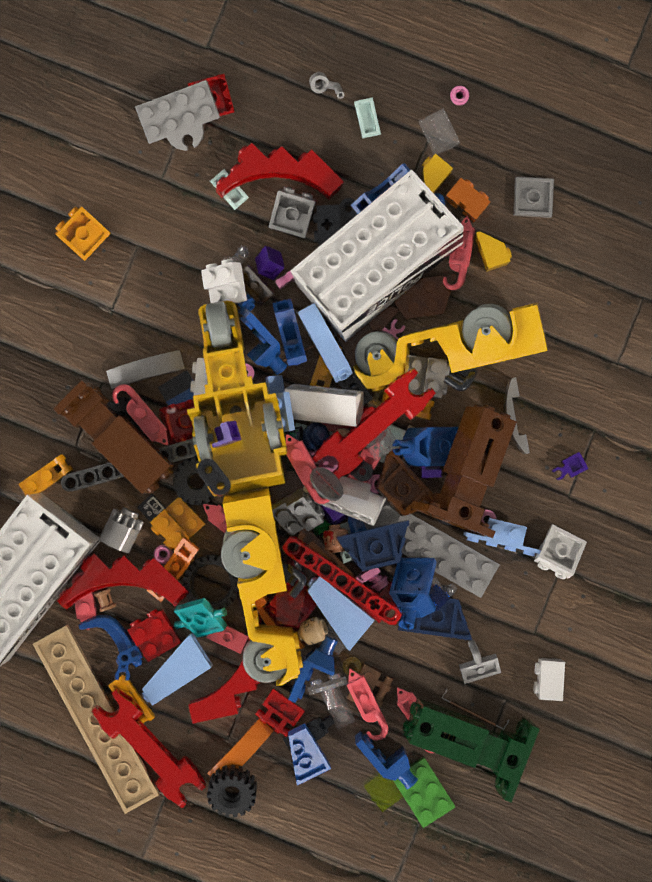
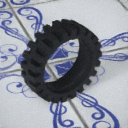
M211 554L199 557L186 570L183 578V587L189 592L186 596L189 602L201 599L196 594L193 586L195 574L201 567L215 564L226 570L220 555ZM228 571L231 583L228 594L217 602H209L215 610L227 608L238 596V578L231 575Z

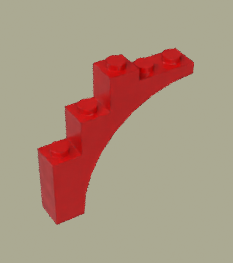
M251 143L248 147L246 145L242 147L238 152V162L240 165H234L230 170L231 173L226 178L222 177L216 183V193L222 198L236 187L250 181L262 178L291 179L312 187L330 200L343 188L344 181L312 149L308 153L304 152L298 158L299 162H297L282 146L278 150L274 149L267 158Z
M93 554L88 556L80 567L85 573L79 575L74 580V584L59 595L60 598L57 602L65 609H68L76 601L94 591L114 586H136L159 594L176 607L189 592L155 558L147 560L142 565L143 569L139 571L125 556L116 559L112 564L113 567L110 569L98 556Z
M258 613L259 624H263V620ZM243 660L231 678L219 689L205 697L190 701L188 706L192 724L238 714L239 708L242 705L240 696H236V694L257 690V684H260V682L247 674Z

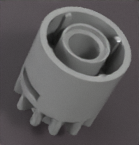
M123 507L120 511L113 508L99 540L117 550L130 553L144 522L137 519L139 514Z

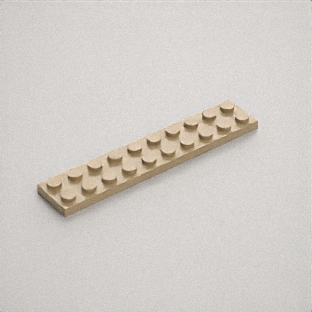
M69 625L33 643L35 650L124 813L126 814L157 797L160 792L138 752L121 734L115 739L110 738L93 715L92 709L96 705L101 706L107 712H115Z

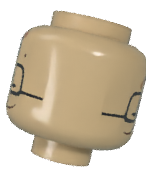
M318 617L303 621L298 630L300 640L308 645L324 641L326 634H328L325 621Z

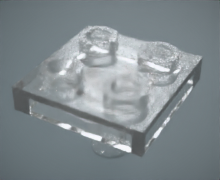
M340 673L328 676L329 680L322 681L321 678L310 681V685L307 686L309 695L319 692L323 693L327 710L339 707L334 689L347 684L346 677L344 675L341 676Z

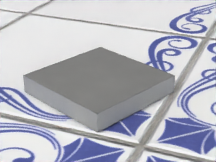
M516 177L513 216L551 218L554 179Z

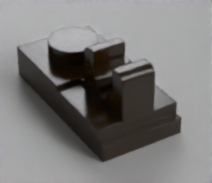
M247 265L242 270L245 290L262 306L276 292L252 266Z

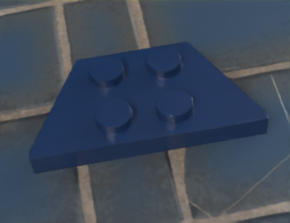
M409 520L337 536L336 540L361 571L399 563L402 556L401 550L406 540L405 534L407 526L409 527Z
M429 595L436 607L435 611L422 618H416L414 628L411 630L409 629L410 624H408V629L398 626L399 631L472 640L460 601L455 598Z

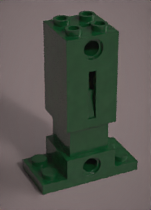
M417 698L416 702L411 704L409 711L411 715L409 720L404 722L402 728L409 744L474 768L477 764L490 768L497 776L495 789L505 801L512 803L540 728L530 719L522 717L521 721L516 725V734L505 730L497 733L487 729L481 721Z

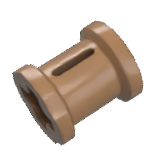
M110 588L94 594L99 601L100 612L116 607V603H113L110 594Z

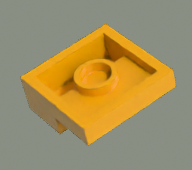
M75 206L68 213L70 218L66 222L62 220L55 227L57 230L55 234L85 261L110 235V232L82 206L79 208Z
M179 497L150 522L153 525L151 530L157 536L161 534L166 539L164 544L170 550L176 549L183 537L190 539L206 524Z

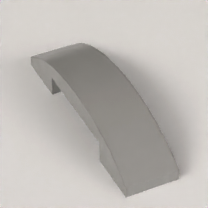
M180 350L124 364L106 372L111 389H115L122 384L130 385L133 382L185 369Z
M516 377L509 379L504 396V413L511 416L510 419L516 421L512 398L519 397ZM516 423L511 439L522 454H528L530 452L527 435L518 434Z

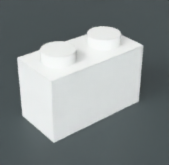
M538 658V663H535L537 682H534V694H536L539 700L563 701L565 662L562 659Z

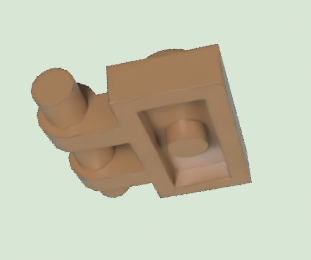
M364 663L359 674L365 676L372 691L375 685L380 687L375 698L381 708L384 703L382 700L385 694L391 689L390 685L393 678L386 676L384 682L379 680L381 672ZM349 692V694L347 695V699L354 702V699L351 693Z

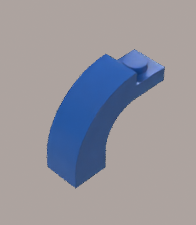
M405 163L402 164L380 185L368 192H364L351 206L359 214L406 175L410 169Z
M291 299L272 303L288 366L307 362Z

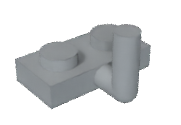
M469 640L468 645L474 660L459 664L464 684L501 673L497 655L492 654L481 658L475 640Z

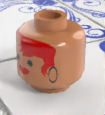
M341 525L329 526V530L323 532L325 549L330 550V553L345 552L336 540V537L348 534V530L341 528Z

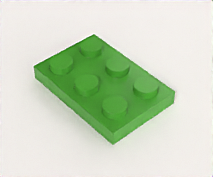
M422 757L410 765V771L418 778V781L411 788L406 789L398 779L394 783L424 828L454 809L455 805L425 757Z

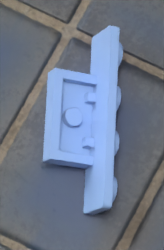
M282 375L266 377L269 394L276 393L284 432L295 430L290 394L285 392Z
M488 518L487 524L490 525L489 529L496 531L493 538L465 531L463 534L468 536V541L478 543L480 539L486 541V545L493 547L501 544L505 545V550L516 552L517 548L524 550L523 554L534 556L535 553L540 554L541 552L539 549L523 546L527 527Z

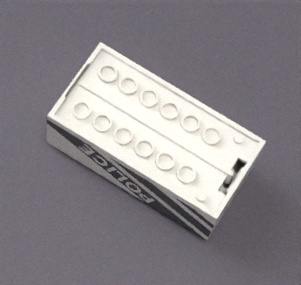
M410 170L290 272L299 289L312 304L315 303L319 312L346 342L463 244L464 226L415 172Z
M42 493L26 495L0 529V666L11 659L83 565V561L100 542L97 535Z

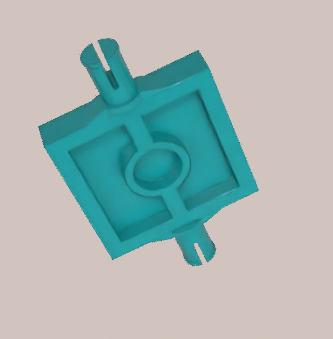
M205 598L178 605L174 610L180 618V621L174 622V627L176 629L185 627L197 638L224 631L227 627V623L221 618L227 615V610L225 608L215 610Z

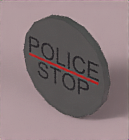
M317 467L312 470L310 481L314 489L327 500H339L343 495V487L336 475L323 467Z

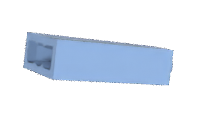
M315 303L299 311L298 315L335 382L347 379L353 372Z
M313 576L307 583L309 586L307 590L345 647L350 651L374 622V619L336 587L320 576Z
M193 633L187 636L142 688V695L146 702H150L152 705L156 704L213 666Z

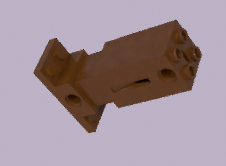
M81 380L57 404L54 410L59 415L64 416L74 427L83 428L95 440L92 445L142 494H153L161 486L159 482L162 479L167 480L174 473L172 469L175 465L127 417L118 416L107 405L109 400L101 393L102 390L98 386Z
M476 404L474 407L466 406L443 468L447 476L441 493H434L430 502L423 499L420 502L413 501L411 508L471 533L493 538L496 531L489 529V524L481 522L485 510L480 508L487 487L493 488L517 421L510 419L511 416L509 414L494 412L495 408L488 405L483 407Z

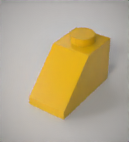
M435 153L432 158L429 156L422 164L424 167L422 170V181L435 193L451 174L453 167Z
M480 231L476 232L474 238L486 272L510 263L512 255L509 247L506 248L503 242Z

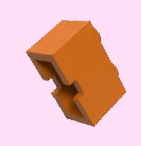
M460 178L448 192L445 200L455 209L458 206L463 209L464 212L462 214L465 217L468 216L469 220L474 223L490 203L489 197L484 192H478L474 189V185L469 180Z

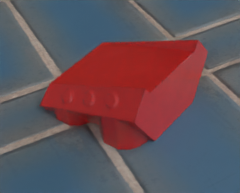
M224 74L188 83L189 87L207 80L219 115L223 116L235 112Z
M194 399L171 404L159 409L162 423L168 429L166 432L169 445L193 439V425L187 410L195 408Z

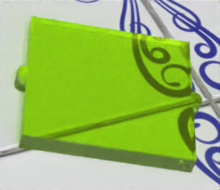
M381 774L364 785L372 797L371 801H375L382 812L403 798L394 781L383 778Z

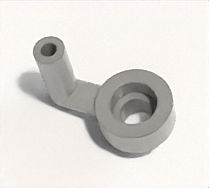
M316 72L310 77L309 84L315 93H323L327 89H332L339 99L344 97L340 84L329 81L324 73Z

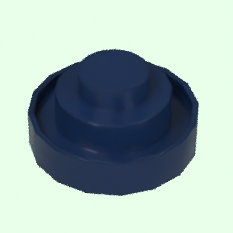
M317 422L308 425L303 431L304 444L312 451H317L330 436L326 426Z

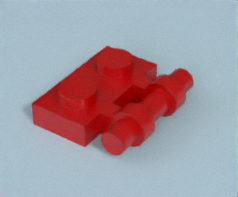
M273 688L262 704L268 710L264 712L258 709L255 715L264 724L267 723L272 726L275 732L287 737L290 730L285 725L289 723L294 727L305 712V709L288 700V697ZM275 713L282 720L278 722L271 715Z

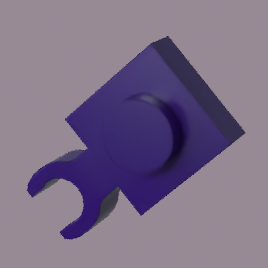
M577 452L562 460L564 466L552 469V472L559 470L561 475L556 480H561L567 473L572 478L587 470L588 467L580 452Z

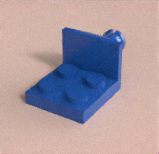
M245 307L241 308L238 312L242 317L239 319L250 330L254 329L252 333L261 341L247 356L256 365L269 366L276 375L282 373L286 369L287 364L279 357L281 354L280 343Z
M458 427L408 428L403 440H395L392 446H400L399 449H392L395 455H403L409 466H445Z
M401 558L400 562L397 563L389 594L401 612L399 626L403 629H408V624H410L409 629H413L416 618H422L436 609L429 596L437 564L435 558Z
M326 635L319 648L316 647L306 654L303 668H300V674L294 681L288 700L296 703L298 698L302 699L306 689L305 680H310L313 668L331 676L334 675L333 651L338 643L336 639Z
M360 731L355 735L357 747L383 778L394 781L398 779L406 789L411 788L418 781V778L410 771L408 756L404 746L385 759V754L379 748L377 750L374 748V742L367 734L364 735Z

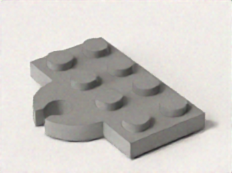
M207 80L135 106L149 144L167 138L172 146L180 150H189L183 141L186 134L192 136V145L195 148L203 139V124L221 118Z

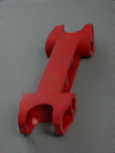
M412 368L395 378L383 390L389 398L344 437L338 430L331 434L312 456V459L317 462L325 456H334L338 460L339 466L332 473L338 479L349 474L364 460L359 455V452L402 414H405L409 420L414 418L436 394L435 390L431 387L422 394H413L408 386L411 380L416 377L418 371Z
M289 536L282 547L288 556L310 569L387 624H397L401 618V613L395 604L366 586L299 538ZM295 542L298 544L299 549L293 552L289 549L288 544ZM312 555L313 559L307 561L306 556ZM321 565H330L331 572L323 574L320 571ZM339 575H344L347 577V583L339 585L336 582V578ZM356 586L362 587L363 594L355 596L352 593L353 588ZM375 599H376V600H377V604H373V605H372V604H371V600H375ZM393 609L395 614L392 617L385 616L387 610Z
M116 687L112 695L119 704V709L115 712H107L101 706L96 705L92 709L93 715L110 738L115 739L120 734L160 776L155 781L157 788L167 799L183 808L187 800L179 788L185 783H192L199 790H203L206 787L204 778L199 773L197 766L187 756L178 761L139 719L144 713L141 706L133 697Z

